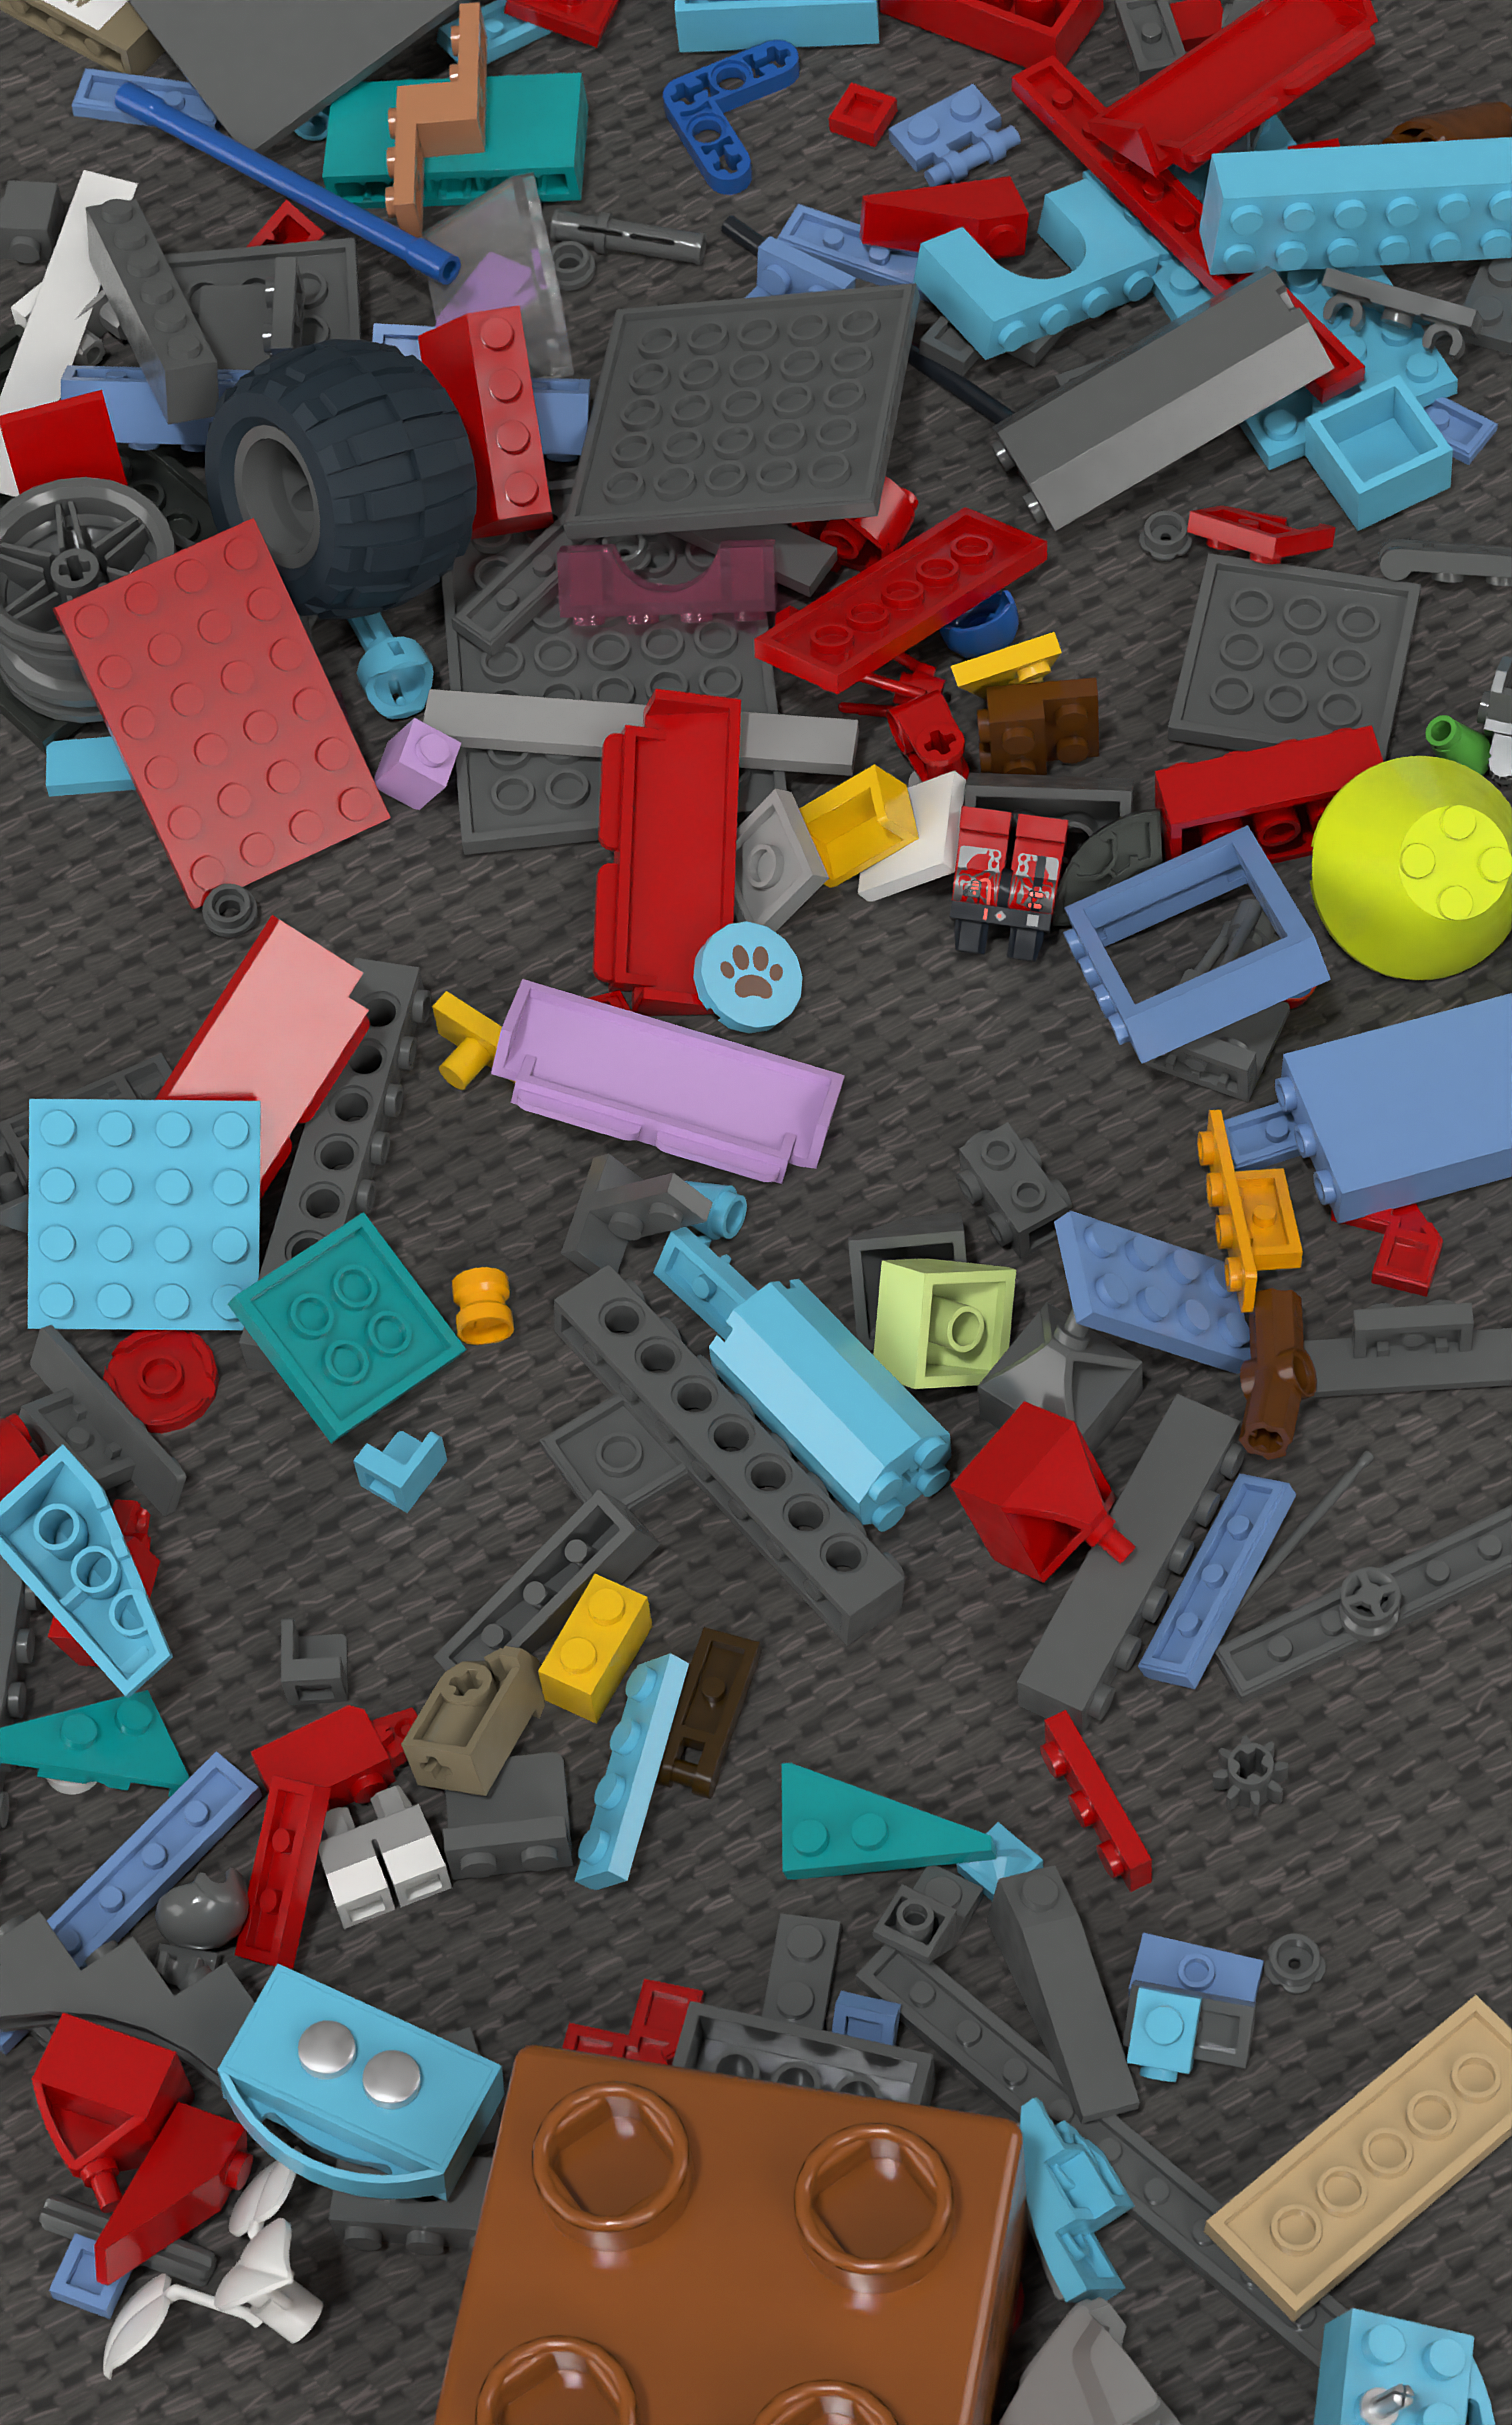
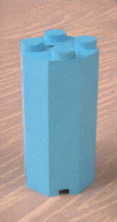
M799 1279L789 1280L790 1289H787L780 1281L769 1282L732 1311L726 1320V1323L733 1329L725 1342L716 1335L709 1346L711 1364L720 1378L735 1393L741 1395L748 1402L752 1411L761 1421L784 1440L789 1450L810 1472H813L821 1479L826 1489L848 1512L855 1515L862 1525L873 1524L880 1532L886 1531L902 1518L906 1506L922 1494L925 1497L934 1495L949 1480L950 1471L945 1465L951 1457L950 1434Z

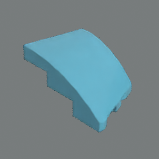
M1033 2098L1021 2106L1020 2129L1023 2133L1026 2198L1037 2239L1049 2270L1066 2303H1078L1087 2298L1093 2300L1098 2297L1107 2301L1126 2288L1094 2233L1135 2207L1104 2152L1090 2140L1084 2139L1065 2120L1054 2125L1045 2110L1043 2102L1038 2098Z

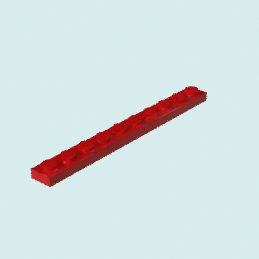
M1054 55L1012 76L1011 91L1214 296L1254 274L1210 275L1199 232L1203 204L1167 168L1154 176L1093 136L1087 121L1105 110L1106 107ZM1287 289L1286 292L1294 307L1301 308L1334 366V369L1305 385L1314 397L1323 404L1364 381L1365 365Z

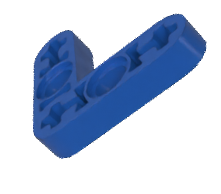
M772 40L678 77L669 82L664 88L663 103L666 117L704 179L715 192L725 195L740 193L749 186L752 179L749 154L723 113L782 90L797 80L800 72L799 55L797 49L791 43L784 40ZM773 61H776L780 66H781V65H785V66H783V67H781V68H777L776 65H774V64H769V63H770V62H773ZM752 69L755 70V76H759V78H754ZM731 77L739 78L745 82L743 86L735 90H725L719 86L721 81ZM704 88H709L711 97H708L707 89L703 91ZM682 98H686L687 101H689V102H694V103H692V104H690V105H686L684 101H682V100H681V101H678V100H679V99H682ZM704 130H714L720 134L717 140L709 143H702L694 138L696 134ZM724 155L725 162L732 171H737L729 174L726 169L720 170L719 157Z

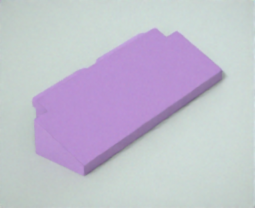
M522 979L501 1028L491 1071L493 1075L516 1081L511 1103L517 1104L523 1110L622 1140H636L650 1144L665 1153L755 1180L780 1184L783 1182L788 1163L800 1167L817 1168L845 1077L842 1074Z

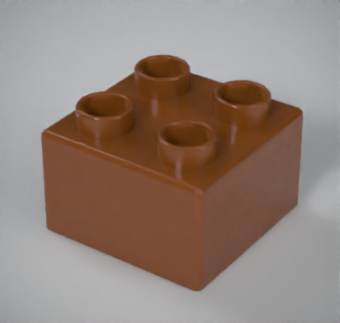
M537 2044L527 2045L519 2050L513 2065L434 2425H997L1019 2291L1029 2243L1023 2133L1020 2127L1012 2120L996 2116Z

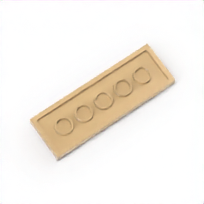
M1475 1995L1206 2221L1204 2232L1293 2322L1296 2321L1512 2136V2029Z

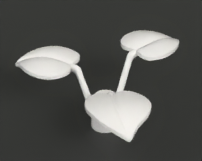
M295 2146L293 2148L294 2150L302 2154V2149H300L298 2146ZM276 2160L262 2170L242 2192L232 2211L229 2231L236 2237H240L248 2231L251 2241L244 2249L241 2259L222 2280L215 2297L178 2284L171 2285V2278L167 2274H161L143 2285L128 2300L117 2316L107 2339L103 2360L104 2376L111 2380L113 2369L129 2360L152 2339L164 2321L169 2305L180 2299L242 2318L255 2328L264 2322L291 2343L298 2342L311 2330L321 2314L323 2302L293 2280L295 2272L291 2270L289 2261L291 2225L285 2219L279 2218L264 2227V2221L271 2218L285 2201L295 2179L296 2173ZM249 2302L252 2306L247 2308L241 2305Z

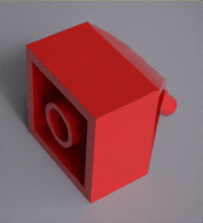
M1024 1401L951 1484L953 1491L992 1559L999 1564L1043 1583L1083 1541L1087 1542L1092 1548L1098 1544L1119 1564L1136 1547L1113 1526L1116 1520L1108 1512L1116 1497L1075 1421Z
M62 2013L32 2077L37 2104L45 2127L63 2163L73 2176L82 2179L85 2187L93 2189L102 2213L114 2212L123 2197L116 2180L119 2172L140 2168L177 2103L181 2102L191 2106L195 2097L177 2052L66 2013Z

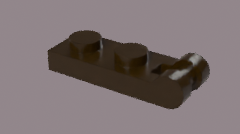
M703 1627L684 1680L655 1784L671 1788L673 1783L691 1787L692 1794L708 1799L712 1798L719 1780L724 1757L762 1653L760 1642ZM684 1747L703 1751L698 1764L681 1760Z

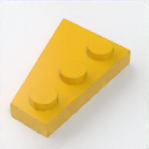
M1055 632L952 665L951 669L959 688L987 700L986 687L1044 682L1043 678L1051 672V667L1062 651Z

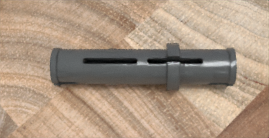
M556 208L550 228L551 241H575L585 246L594 247L595 253L607 254L609 249L648 257L690 262L700 266L702 265L707 246L706 233H695L658 225L618 220L613 218L612 213L601 212L599 216L567 212ZM591 229L607 233L622 234V236L617 237L601 233L586 232L583 230ZM640 237L664 242L674 243V245H666L660 243L635 240V238Z

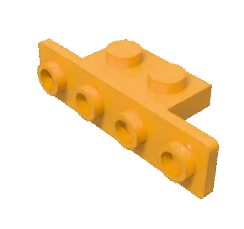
M1221 1109L1209 1110L1207 1131L1198 1132L1197 1147L1200 1165H1209L1211 1172L1207 1173L1206 1178L1209 1207H1218L1220 1215H1216L1215 1220L1217 1246L1219 1250L1227 1249L1229 1257L1225 1258L1224 1264L1226 1288L1228 1292H1237L1241 1313L1253 1312L1257 1271L1301 1268L1302 1246L1284 1168L1235 1171Z

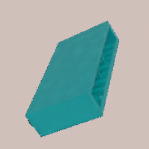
M582 73L486 77L485 153L424 158L423 207L490 204L492 199H500L501 203L530 202V198H538L541 202L581 200L589 109ZM450 78L376 82L361 81L331 103L322 175L325 189L361 208H386V187L394 186V178L390 179L388 173L387 148L395 147V139H391L389 132L388 109L396 108L397 86L450 82Z

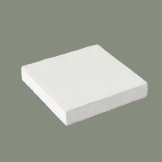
M954 770L907 788L919 839L860 872L858 894L867 901H876L955 872L961 808L964 804L966 779Z

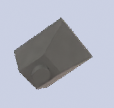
M961 1212L903 1217L848 1237L857 1339L869 1351L874 1350L882 1260L928 1258L967 1263Z

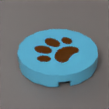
M746 921L728 924L708 938L695 957L693 979L699 999L707 1010L711 1008L720 1017L719 1022L729 1029L750 1034L768 1031L792 1014L801 998L803 976L796 954L783 937L767 926Z

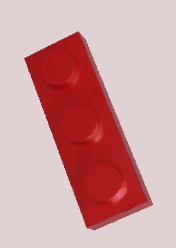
M1064 1710L1045 1719V1744L1040 1746L1042 1757L1052 1776L1057 1779L1064 1775L1073 1793L1068 1795V1800L1079 1824L1083 1828L1092 1825L1102 1843L1098 1844L1096 1848L1105 1870L1112 1879L1121 1875L1130 1892L1151 1883L1152 1859L1068 1712Z
M272 1776L247 1893L249 1900L247 1919L238 1936L235 1956L274 1967L280 1964L289 1969L294 1968L332 1788L292 1778Z

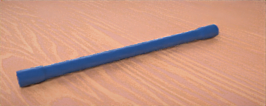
M132 82L122 84L115 95V106L117 109L148 126H156L403 259L410 267L430 278L447 285L453 282L459 274L461 267L459 257L434 243L407 233L168 105L164 99Z

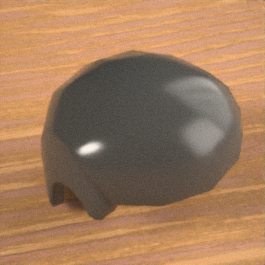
M230 1867L226 1871L224 1883H216L205 1873L201 1872L196 1876L193 1883L171 1889L159 1898L155 1913L157 1928L161 1935L169 1943L194 1950L220 1948L230 1943L239 1935L247 1919L249 1900L245 1877L235 1868Z

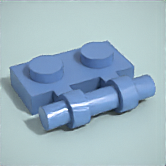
M974 84L888 128L889 141L916 172L933 163L935 164L934 167L924 172L930 187L943 185L947 182L951 184L958 183L968 177L969 170L986 161L993 164L1006 157L1007 150L1021 142L1020 136L1013 126L995 132V130L1001 128V115ZM971 143L973 144V146L965 149L964 151L960 153L957 152L959 149Z

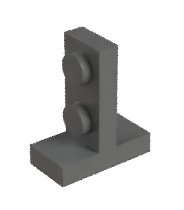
M610 1154L594 1157L561 1254L590 1276L608 1264L618 1273L628 1240H637L641 1237L666 1231H675L679 1228L704 1223L707 1221L713 1202L675 1173L643 1180Z

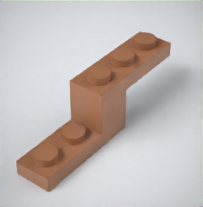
M480 2L460 4L459 25L451 26L452 51L454 57L458 56V64H450V82L397 86L396 108L388 109L389 132L391 139H395V147L387 148L388 173L390 179L394 178V186L386 187L385 190L387 214L389 218H397L400 229L415 237H422L424 158L485 153L487 33Z

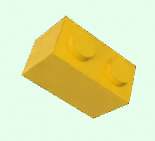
M594 1574L538 1670L544 1700L597 1724L653 1627L648 1597Z

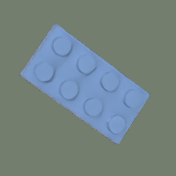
M1073 1211L1067 1212L1054 1221L1077 1324L1235 1374L1240 1373V1368L1244 1361L1251 1359L1249 1326L1245 1321L1244 1313L1240 1311L1237 1292L1227 1291L1224 1273L1225 1262Z

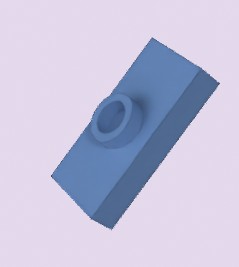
M1143 1933L1129 1985V1997L1132 1983L1134 1980L1255 2002L1264 1969V1961Z

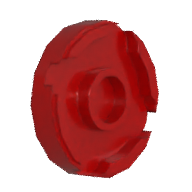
M137 1330L119 1342L111 1353L113 1358L109 1362L108 1368L106 1369L105 1367L103 1380L108 1383L116 1397L134 1417L143 1422L147 1431L160 1434L183 1429L202 1417L214 1401L219 1383V1374L213 1351L201 1336L191 1331L187 1333L181 1330Z

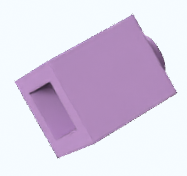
M414 718L387 742L374 778L377 789L413 809L420 810L446 787L461 742Z

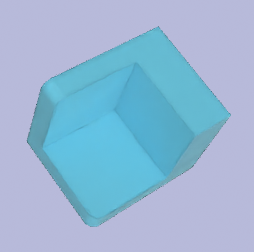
M399 1431L383 1452L366 1443L353 1462L361 1487L408 1513L447 1462V1456L442 1437L431 1431L421 1442L411 1435Z

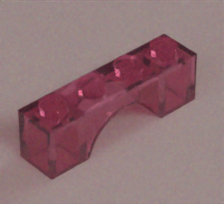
M776 539L722 540L716 557L703 573L690 581L674 585L656 584L638 576L623 561L615 544L564 545L557 552L560 618L573 617V624L576 626L605 624V616H627L628 624H652L659 622V615L680 614L681 622L700 623L712 621L713 613L733 612L734 620L757 621L766 619V611H776L778 605Z

